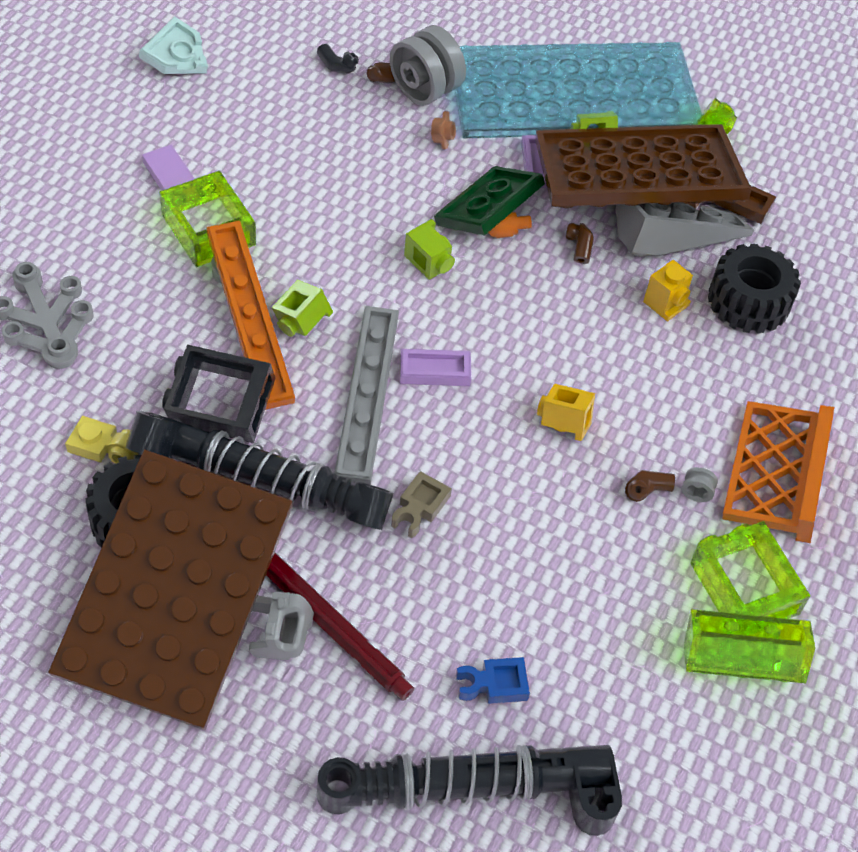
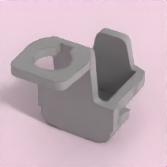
M272 592V597L258 595L252 611L269 614L266 624L265 641L250 642L249 651L257 658L289 660L290 658L300 656L304 649L307 630L312 626L314 612L310 604L299 594ZM283 617H285L286 619L283 629L282 640L280 641L279 637L282 627Z

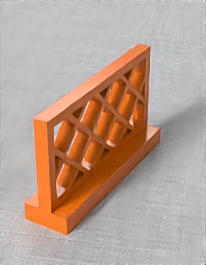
M747 401L722 519L797 533L796 541L811 543L835 407L820 405L818 413ZM752 415L768 416L772 423L759 428L753 422ZM793 421L809 423V428L796 435L787 424ZM780 429L788 439L774 445L766 435ZM759 440L767 450L753 456L746 448V445ZM795 446L803 457L790 463L781 452ZM774 456L782 465V468L769 474L760 463ZM753 467L761 478L748 485L742 479L740 473ZM790 474L798 485L784 491L776 480ZM768 485L777 496L763 503L754 491ZM745 496L756 506L749 511L732 509L733 502ZM784 503L793 513L792 519L775 517L770 509Z

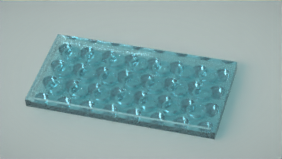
M680 42L459 46L465 59L466 77L462 85L454 91L463 139L522 137V135H536V130L571 129V123L577 122L578 114L604 113L606 111H613L618 116V128L705 125ZM591 124L587 129L597 128V125Z

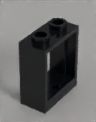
M187 344L183 356H179L176 360L173 385L171 388L166 389L163 396L162 408L167 417L207 432L223 430L228 433L229 438L240 436L244 441L254 443L276 379L271 363ZM199 370L249 381L236 421L186 409Z

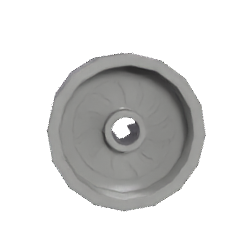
M431 25L425 27L413 36L394 44L390 51L389 62L393 77L404 95L415 104L421 106L430 104L441 98L443 94L460 87L465 80L466 64L463 53L452 35L440 26Z

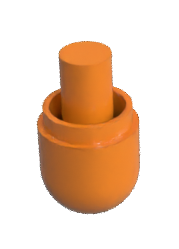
M512 212L488 233L495 238L513 237V235L518 234L519 229H529L532 227L531 216H517L516 212Z

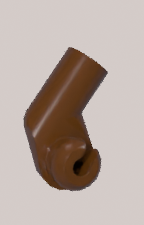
M378 62L368 67L366 74L370 81L387 84L395 82L390 63Z
M569 223L565 237L567 240L576 241L573 260L580 264H588L594 241L593 233L584 223L579 225Z
M641 470L627 482L625 494L630 500L639 502L644 500L654 490L673 492L675 474Z

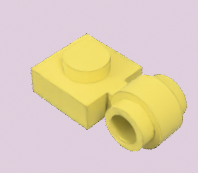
M85 416L80 418L65 443L67 452L100 463L107 453L109 459L115 464L119 463L118 458L126 456L127 460L135 459V455L139 454L125 448L130 433L129 429H123L117 433L116 426Z

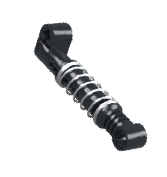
M136 411L125 448L140 454L145 449L182 461L188 465L197 466L202 470L232 478L234 481L250 484L251 487H258L269 491L274 495L278 494L287 497L293 502L299 495L302 499L303 509L315 512L319 509L326 510L328 508V511L331 513L337 510L338 515L343 516L346 514V518L350 521L379 530L383 529L394 494L391 491L367 483L357 482L355 484V481L352 479H348L346 482V478L343 476H339L337 479V475L332 473L331 469L324 464L321 465L314 461L306 465L300 462L297 455L286 458L282 456L278 449L271 450L270 452L264 451L259 442L249 446L245 444L240 436L232 440L229 439L228 433L223 430L207 432L152 412ZM311 465H315L312 470L307 471Z
M523 744V746L517 745L516 751L499 752L498 748L495 747L494 753L476 754V750L473 748L470 755L454 756L453 751L450 750L449 756L431 757V753L428 751L426 758L421 759V765L413 763L408 753L395 754L391 760L385 761L384 766H381L380 761H374V767L370 766V762H364L363 768H360L359 763L337 757L329 759L321 766L317 779L316 796L319 805L323 810L338 815L347 813L354 807H361L362 801H365L366 806H372L373 800H376L377 805H383V799H386L387 804H394L398 809L405 808L407 810L408 807L410 809L413 807L414 802L421 809L427 801H438L444 807L449 800L460 799L467 805L472 798L483 797L486 802L490 803L495 796H505L512 802L516 799L517 795H520L523 800L536 799L540 793L569 791L575 824L582 832L588 835L599 836L612 828L622 807L621 789L614 754L610 745L536 750L532 745L525 746ZM333 781H343L349 788L338 792L330 789L328 784ZM602 788L596 805H591L595 796V789ZM418 795H423L421 804L417 799Z

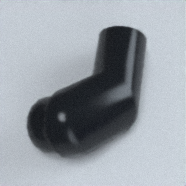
M322 44L317 48V55L329 70L347 74L356 70L359 59L353 52H345L342 58L337 56L328 44Z

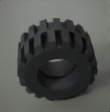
M741 244L737 245L736 249L730 248L727 250L725 255H722L718 261L708 290V302L712 303L710 308L713 313H719L718 319L722 322L727 321L730 323L729 327L736 329V327L743 329L742 332L750 333L751 330H754L757 334L764 333L765 329L771 332L778 325L781 326L790 314L801 285V280L798 279L800 276L798 269L793 268L794 263L790 259L784 258L785 254L780 251L775 252L771 250L772 247L766 245L764 248L759 247L758 244H750L749 247Z
M135 455V459L127 460L126 456L118 458L119 463L117 464L107 463L103 466L104 472L97 471L92 477L93 484H88L86 490L87 498H85L88 518L93 537H96V542L101 548L141 455Z

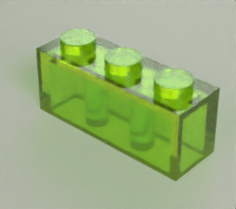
M691 609L684 640L686 672L806 684L816 649L811 621Z

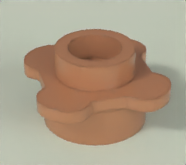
M444 111L442 118L433 119L431 136L434 143H442V149H448L449 140H454L456 125L454 121H450L449 112Z

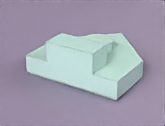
M177 17L172 18L139 51L140 59L163 74L207 73L208 68L201 46L200 33Z

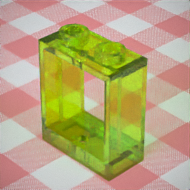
M220 170L159 192L162 216L195 267L210 263L213 253L207 237V229L196 233L182 213V211L219 198L233 218V220L224 223L240 221L248 248L256 245V222Z
M764 521L751 526L749 524H742L734 528L730 533L719 537L716 535L705 537L697 544L690 562L734 639L800 615L811 597ZM753 547L778 587L779 592L744 604L718 559Z

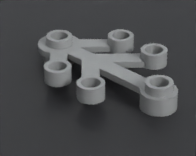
M22 262L13 271L14 285L19 292L27 293L35 313L15 307L9 297L0 296V308L7 307L0 310V320H11V322L6 323L2 327L4 342L11 346L20 345L42 352L44 361L53 368H67L74 363L78 355L76 338L85 324L91 322L94 317L92 305L85 300L76 301L72 304L74 299L81 296L82 286L79 278L67 276L60 281L61 293L49 309L41 290L43 281L40 269L31 262ZM72 304V320L62 334H60L57 325ZM80 311H87L86 313H83V314H79V313H78V312H80ZM23 325L42 330L46 338L25 333ZM12 332H18L15 335H9Z

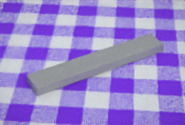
M365 306L334 472L337 475V479L339 476H343L346 478V482L348 479H352L355 481V484L363 482L371 485L399 310Z

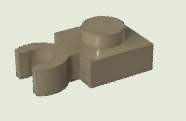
M420 471L400 496L399 505L402 507L393 513L391 527L395 529L401 521H409L411 525L408 529V537H415L420 530L421 518L432 522L451 497L452 488Z

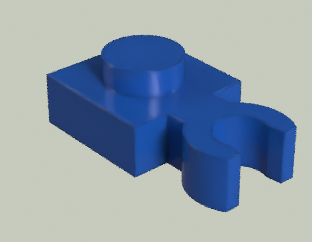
M524 657L484 660L483 671H478L475 667L467 665L457 668L456 680L466 679L473 684L470 687L459 688L458 697L460 700H473L480 693L487 694L488 704L528 701L530 692Z

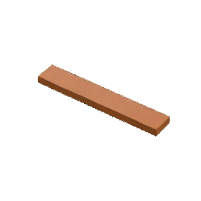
M235 221L206 227L207 237L243 356L271 363L276 378L265 410L295 403V394L241 222Z

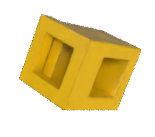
M671 260L650 276L643 302L668 322L690 306L691 301L688 297L691 292L689 287L693 275L675 260Z
M554 383L547 396L542 395L538 404L537 415L542 417L541 425L554 428L559 432L575 433V440L582 441L592 424L596 393Z

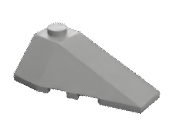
M673 202L668 205L642 203L636 206L616 204L618 238L625 244L628 252L639 257H644L646 254L660 256L752 236L754 229L738 214L707 206H701L699 210H696L684 202Z

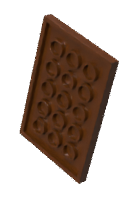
M722 124L536 130L535 143L552 207L572 208L574 206L587 205L604 207L615 204L636 206L642 203L668 205L673 202L700 204L705 201L731 203L737 200L750 199V184Z
M144 449L48 673L62 680L206 730L290 515L293 501Z

